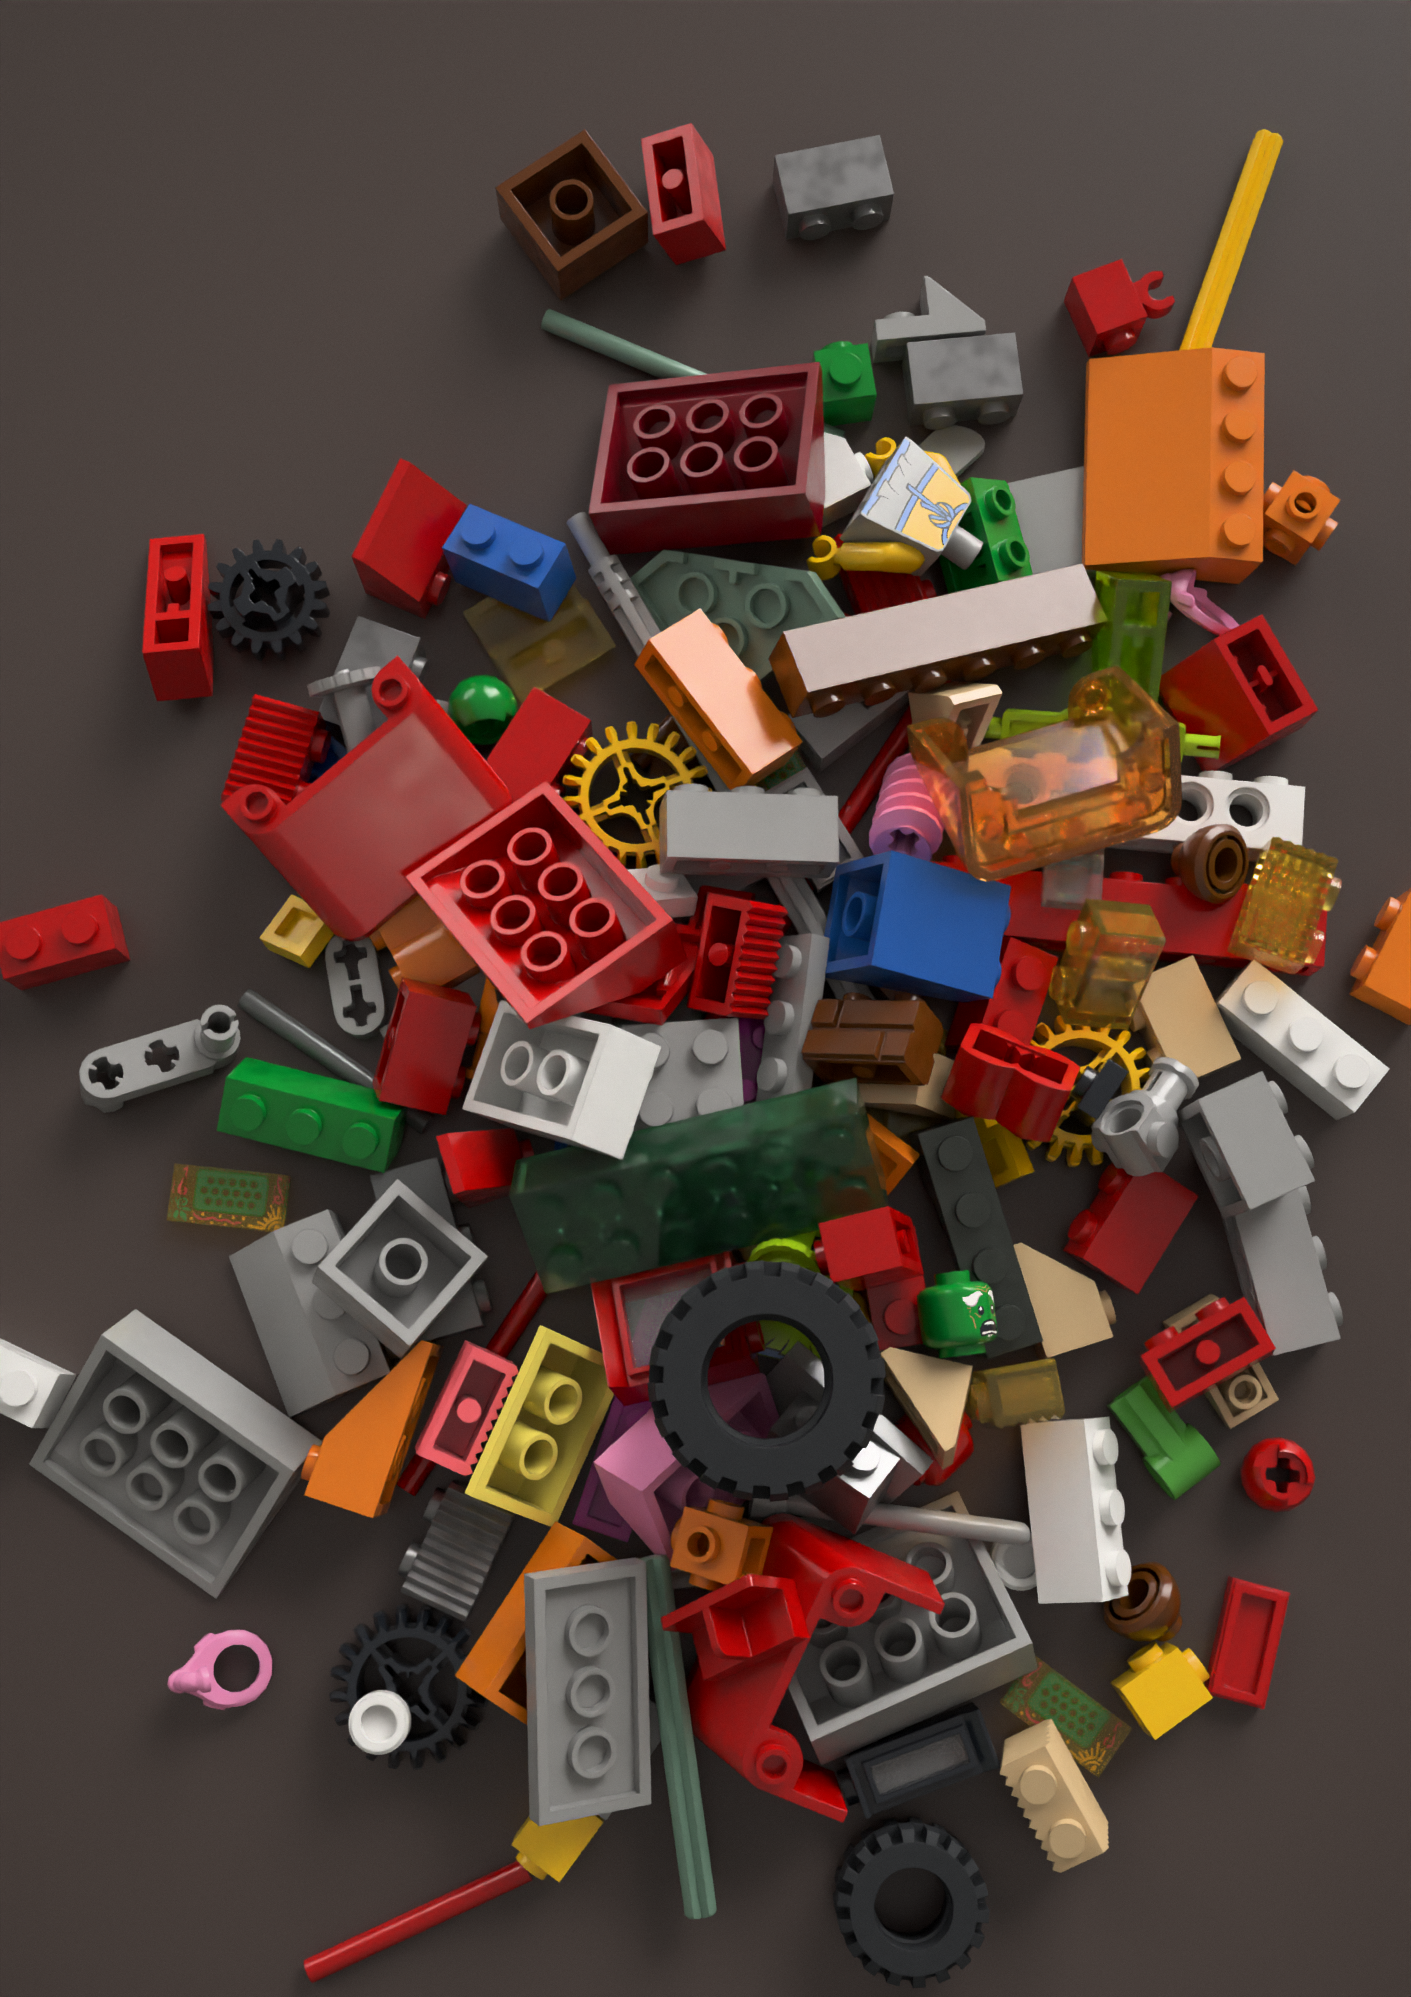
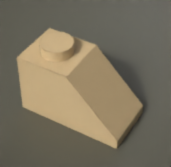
M1023 1243L1013 1245L1043 1338V1342L1034 1344L1038 1359L1049 1358L1113 1337L1110 1325L1116 1323V1315L1106 1290L1098 1292L1094 1280Z

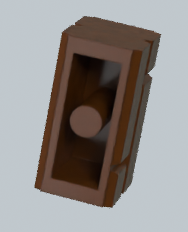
M849 992L844 994L842 999H822L817 1001L811 1020L813 1028L808 1030L801 1054L805 1063L823 1082L925 1086L929 1083L935 1063L933 1055L938 1053L944 1030L942 1023L927 1006V1003L918 996L898 993L894 995L893 1000H873L864 994Z

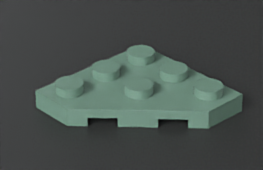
M663 550L630 578L661 632L701 609L711 623L718 625L723 630L730 648L745 667L750 668L756 673L762 685L775 675L768 658L783 631L846 617L817 573L674 550Z

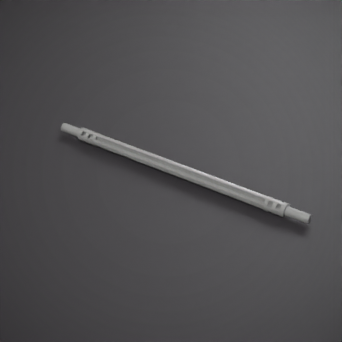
M577 513L568 519L566 524L591 565L588 573L635 654L639 657L648 640L659 634L661 630L617 555L609 554L586 513ZM671 714L689 747L693 746L696 749L695 757L700 766L704 765L707 767L708 774L706 776L716 792H731ZM766 877L779 902L788 911L787 915L799 935L814 933L824 936L827 915L806 879ZM825 978L836 999H842L846 993L855 992L876 1000L868 985Z

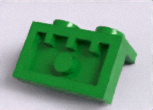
M970 477L960 483L970 493L972 501L958 526L982 541L983 546L966 570H963L943 555L939 556L948 594L1033 575L1029 562V551L1023 540L1015 511V500L1010 492L1008 483L1004 480Z

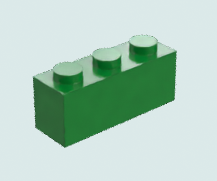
M245 1057L226 1077L217 1131L385 1173L400 1151L409 1107L379 1101L373 1088Z

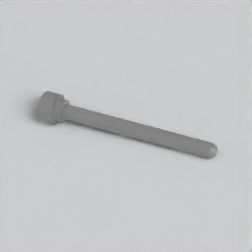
M799 1495L791 1496L789 1500L770 1502V1499L758 1498L749 1500L748 1519L759 1523L772 1515L781 1513L833 1520ZM878 1503L863 1523V1525L1017 1546L1026 1544L1031 1536L1029 1527L1019 1521L887 1503Z

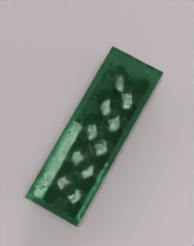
M857 1078L634 1131L629 1139L622 1160L575 1146L518 1159L515 1162L509 1194L545 1294L749 1247L773 1238L783 1239L820 1230L818 1223L888 1206L886 1178Z

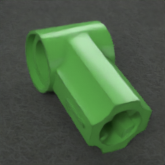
M1147 1376L1129 1386L1107 1405L1108 1409L1143 1453L1142 1461L1148 1472L1172 1500H1177L1221 1465L1218 1456L1197 1429L1189 1423L1185 1424L1175 1410L1171 1413L1168 1412Z

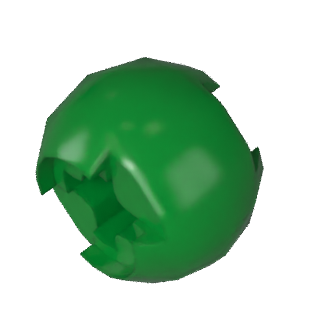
M475 675L459 682L449 697L448 715L472 744L489 745L500 740L517 713L518 703L511 688L495 676Z

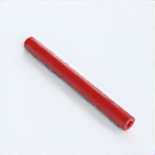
M518 1861L508 1864L305 1959L304 1968L311 1983L317 1982L533 1881L532 1874Z

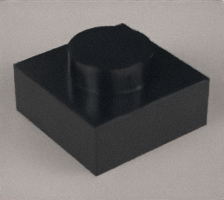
M1110 1059L1101 1064L1097 1070L1087 1066L1069 1094L1077 1099L1068 1114L1088 1127L1099 1118L1129 1071Z

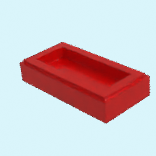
M1228 1577L1207 1670L1210 1678L1204 1683V1686L1212 1696L1260 1709L1265 1708L1289 1600V1592Z

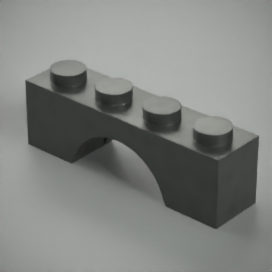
M960 1117L909 1133L908 1137L912 1148L920 1154L916 1160L924 1188L930 1196L942 1223L956 1271L969 1270L971 1282L982 1281L987 1283L993 1292L998 1334L993 1341L985 1344L986 1353L979 1355L990 1359L1043 1342L974 1118Z

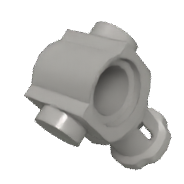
M1169 1057L1157 1058L1148 1072L1150 1077L1141 1090H1132L1130 1093L1109 1101L1099 1118L1091 1126L1092 1143L1095 1149L1100 1152H1106L1114 1166L1124 1169L1129 1175L1145 1176L1153 1172H1163L1179 1147L1177 1131L1179 1118L1176 1111L1184 1099L1192 1097L1199 1086V1082L1193 1071L1176 1059Z

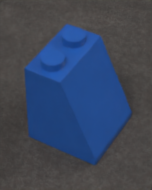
M892 850L839 864L836 866L824 936L830 938L825 978L961 1003L992 999L994 989L1001 977L1002 968L999 957L1003 933L1006 931L1011 918V909L1008 905L1011 886Z

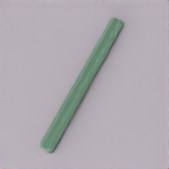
M654 1554L640 1558V1560L646 1562L648 1650L684 1914L688 1919H701L711 1917L716 1913V1898L679 1632L663 1631L660 1619L676 1610L670 1562L667 1555Z

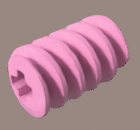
M910 752L897 757L888 765L883 776V784L876 803L872 826L869 830V846L874 855L892 850L930 861L932 854L938 850L943 838L942 832L946 825L945 819L949 812L948 806L952 798L951 792L955 785L953 771L941 758L926 752Z

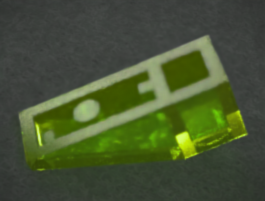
M1097 570L1095 593L1108 622L1093 639L1094 703L1115 707L1123 711L1131 719L1156 721L1172 587L1171 581L1151 573ZM1095 728L1096 744L1102 746L1103 734L1099 729Z

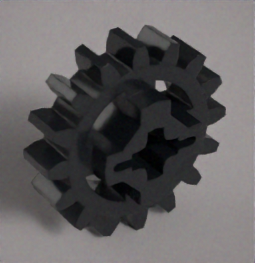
M257 539L253 540L252 554L246 556L237 547L232 550L236 560L232 567L224 563H218L216 568L224 580L223 582H211L208 584L211 595L218 599V601H214L207 606L213 619H220L215 627L221 637L224 639L233 636L231 644L236 652L242 653L251 645L255 659L262 661L267 649H273L281 661L285 660L286 646L293 644L301 653L306 650L302 639L306 633L311 636L320 637L322 632L315 618L329 617L330 610L327 604L320 599L329 596L330 591L326 581L318 580L322 572L317 562L314 561L305 565L307 557L301 547L298 546L290 555H287L286 547L282 540L276 539L272 550L265 551L260 540ZM275 568V569H281V570H279V571L277 572V571L266 570V569ZM244 581L241 596L235 599L236 592ZM259 587H262L267 595L270 594L275 600L277 599L276 604L281 613H276L272 606H268L261 600L263 597L258 590ZM304 600L303 608L295 619L296 606ZM260 628H264V629L275 630V631H273V632H259V631H257V630H259Z

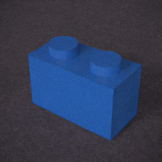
M472 504L468 505L442 547L456 583L547 622L552 620L577 579L565 543Z

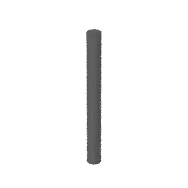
M251 988L243 994L237 1005L241 1010L345 1082L373 1088L374 1073ZM409 1107L406 1124L422 1134L432 1122L434 1115L428 1111Z

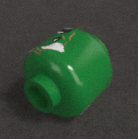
M969 1270L934 1274L935 1286L925 1288L917 1295L923 1344L930 1349L938 1350L939 1359L986 1353L985 1344L993 1341L998 1334L991 1287L982 1281L971 1282Z

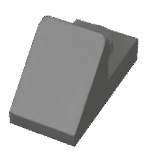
M924 276L919 297L920 316H915L910 312H895L885 316L883 319L875 320L871 340L873 363L903 360L908 342L983 336L986 332L985 320L932 278Z

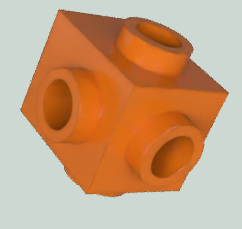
M1293 470L1283 487L1272 482L1263 496V546L1273 554L1284 558L1296 566L1310 546L1318 551L1323 547L1338 522L1330 518V515L1341 499L1331 494L1328 486L1321 480L1312 476H1303Z
M709 1498L707 1507L685 1506L683 1515L675 1523L671 1535L673 1554L670 1567L689 1572L688 1583L712 1591L748 1574L762 1575L773 1527L743 1518L745 1507L724 1500Z

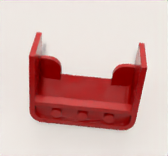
M775 1514L761 1522L773 1527L762 1575L795 1580L810 1639L820 1618L843 1627H854L865 1623L876 1612L885 1592L939 1615L945 1606L928 1571L791 1514ZM810 1639L719 1682L703 1681L697 1656L686 1680L693 1736L756 1788L843 1823L848 1810L835 1772L804 1760L797 1739L788 1731L771 1725Z

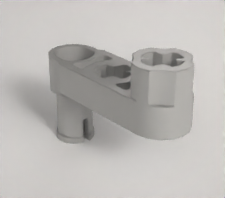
M213 1005L202 1014L201 1021L195 1019L104 1047L88 1054L79 1070L80 1092L85 1104L97 1107L104 1113L114 1112L122 1108L127 1100L212 1074L214 1070L232 1063L237 1056L241 1040L240 1030L238 1029L239 1022L238 1020L234 1021L236 1013L228 1006ZM219 1030L225 1033L218 1034L214 1033L213 1031ZM162 1047L166 1055L176 1054L178 1061L171 1060L170 1071L161 1072L158 1065H147L145 1059L152 1060L153 1049ZM107 1072L108 1077L111 1080H115V1088L105 1090L104 1085L101 1082H97V1074Z

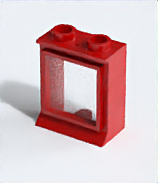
M723 1245L721 1250L614 1277L590 1276L607 1384L624 1407L649 1401L647 1383H649L650 1365L648 1364L652 1346H654L661 1324L668 1312L681 1299L680 1297L691 1287L709 1277L710 1274L726 1267L729 1268L745 1263L737 1262L728 1245ZM760 1321L750 1322L736 1328L720 1342L710 1361L708 1386L760 1373L757 1353L766 1350Z

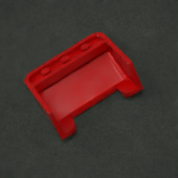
M398 655L377 673L372 683L373 700L388 720L291 802L285 805L270 788L264 785L252 784L238 789L220 804L323 923L338 938L345 941H360L372 935L418 896L405 878L407 875L512 804V796L506 784Z

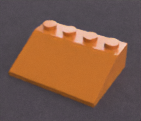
M1210 347L1093 358L1087 361L1082 563L1086 570L1161 576L1185 568L1196 570L1195 580L1240 584L1263 563L1265 353Z

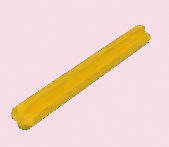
M1262 129L1256 133L1252 141L1179 350L1212 347L1283 144V139L1278 133H1271L1266 129Z

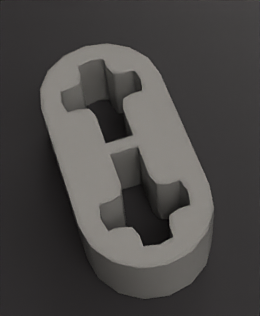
M335 935L329 941L325 950V962L334 1016L338 1025L348 1035L357 1039H368L376 1036L380 1032L379 1029L384 1027L388 1020V1008L379 955L368 937L360 941L351 942L342 940ZM355 944L359 952H367V958H362L358 961L360 979L351 980L350 971L345 963H337L338 957L346 955L347 945ZM361 989L363 999L367 1005L371 1007L376 1006V1013L367 1015V1025L359 1026L354 1018H346V1012L355 1009L356 1004L353 991Z

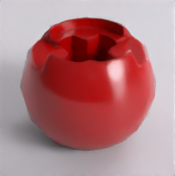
M1282 1437L1266 1438L1253 1445L1245 1455L1240 1470L1242 1485L1249 1498L1262 1509L1272 1512L1291 1511L1302 1505L1311 1494L1316 1479L1313 1463L1307 1452L1296 1442ZM1279 1458L1280 1468L1289 1470L1290 1477L1289 1481L1280 1482L1278 1491H1276V1483L1272 1480H1267L1265 1473L1267 1468L1276 1467Z

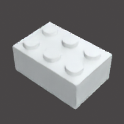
M500 1000L462 1109L516 1130L622 1160L629 1139L632 1136L648 1084L652 1078L661 1046L611 1024L575 1016H569L529 1029L507 1001Z

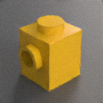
M1156 1641L1140 1648L1127 1660L1131 1668L1110 1682L1144 1733L1154 1740L1213 1699L1203 1684L1210 1676L1190 1648L1181 1652L1178 1647L1168 1642L1159 1647Z

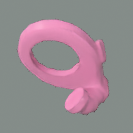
M1183 568L1171 574L1166 573L1157 577L1156 581L1151 584L1150 602L1147 605L1148 617L1151 619L1153 628L1157 632H1160L1165 627L1173 614L1165 609V604L1168 600L1190 620L1217 636L1238 627L1239 624L1207 597V590L1194 587L1196 570Z
M227 1630L218 1634L208 1633L194 1646L195 1653L183 1667L173 1671L168 1677L167 1685L170 1691L174 1693L186 1692L203 1700V1705L210 1708L225 1710L226 1708L244 1706L256 1700L267 1688L272 1676L273 1659L267 1644L257 1634L247 1630ZM232 1645L250 1647L256 1653L259 1660V1673L256 1680L248 1688L239 1692H230L222 1689L214 1677V1663L217 1656L225 1648Z

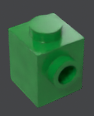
M837 341L827 344L821 350L813 351L812 363L820 362L822 367L824 423L837 426L872 421L877 393L868 343L853 345L848 341Z

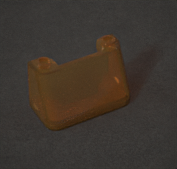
M1118 665L1088 674L1073 686L1068 698L1069 720L968 749L964 731L956 722L945 717L932 718L907 726L909 751L960 862L974 878L985 882L1003 879L1156 833L1167 828L1176 819L1182 804L1179 723Z

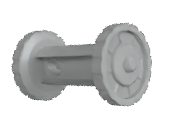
M380 666L353 671L348 669L338 671L334 676L307 685L310 697L325 698L332 696L348 753L376 730L365 688L372 685L375 676L381 670Z

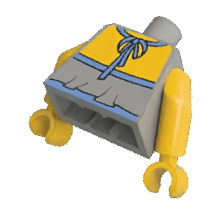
M884 437L875 444L876 455L871 452L865 455L872 470L874 481L840 537L845 543H843L841 548H837L835 540L826 535L817 537L813 541L812 547L815 556L820 558L809 557L806 560L809 571L816 572L821 580H828L836 576L841 566L843 570L881 571L921 576L940 555L966 570L979 553L983 542L958 526L972 499L970 493L959 483L946 457L939 453L923 451L908 437H905L898 447L894 440Z

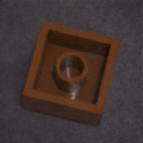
M585 129L495 187L501 221L560 300L566 298L649 243L648 212Z

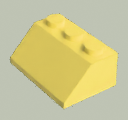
M539 1326L465 1490V1494L550 1527L553 1526L555 1521L558 1522L614 1396V1393L607 1384L603 1354L544 1326Z

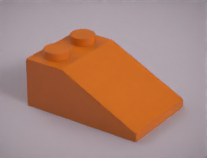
M421 1340L324 1437L320 1446L315 1444L311 1446L301 1472V1479L309 1481L305 1496L370 1518H375L388 1512L397 1486L396 1482L400 1477L444 1346Z

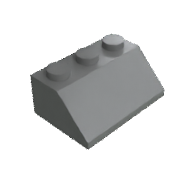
M329 1209L274 1230L229 1256L289 1418L378 1383L395 1367L394 1361L388 1356L385 1345L312 1283L318 1265L346 1236L338 1214Z

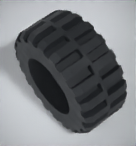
M763 1260L745 1262L744 1264L726 1267L710 1274L709 1277L691 1287L681 1296V1299L673 1309L668 1312L659 1328L654 1346H652L648 1364L650 1365L649 1383H647L649 1402H651L655 1416L654 1422L661 1438L664 1437L673 1452L672 1455L684 1468L687 1467L697 1475L699 1481L715 1490L718 1488L733 1494V1497L751 1501L752 1498L770 1499V1502L789 1500L791 1496L805 1492L808 1495L824 1488L823 1484L837 1475L841 1476L854 1464L852 1461L863 1448H867L875 1433L873 1429L879 1414L882 1415L885 1400L883 1395L884 1377H886L884 1358L881 1357L877 1342L879 1339L876 1332L860 1310L859 1304L849 1293L846 1294L835 1285L831 1279L818 1272L800 1267V1265L787 1262H766ZM754 1321H778L799 1330L815 1346L824 1368V1391L815 1413L796 1431L777 1438L751 1437L732 1428L716 1411L708 1390V1369L717 1346L733 1330Z

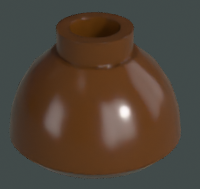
M1214 824L1197 830L1185 842L1178 844L1171 855L1172 870L1176 875L1180 876L1186 888L1201 900L1214 904H1222L1232 899L1243 885L1248 871L1249 856L1245 840L1237 828L1228 824Z
M1144 1562L1132 1566L1131 1579L1127 1585L1128 1595L1104 1602L1103 1617L1107 1626L1118 1635L1133 1641L1157 1640L1164 1642L1172 1639L1182 1626V1617L1180 1615L1181 1595L1174 1577L1165 1566L1157 1562Z

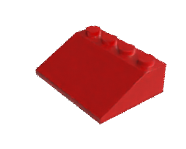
M547 781L535 787L405 877L414 891L529 1029L640 993L688 959L673 919Z

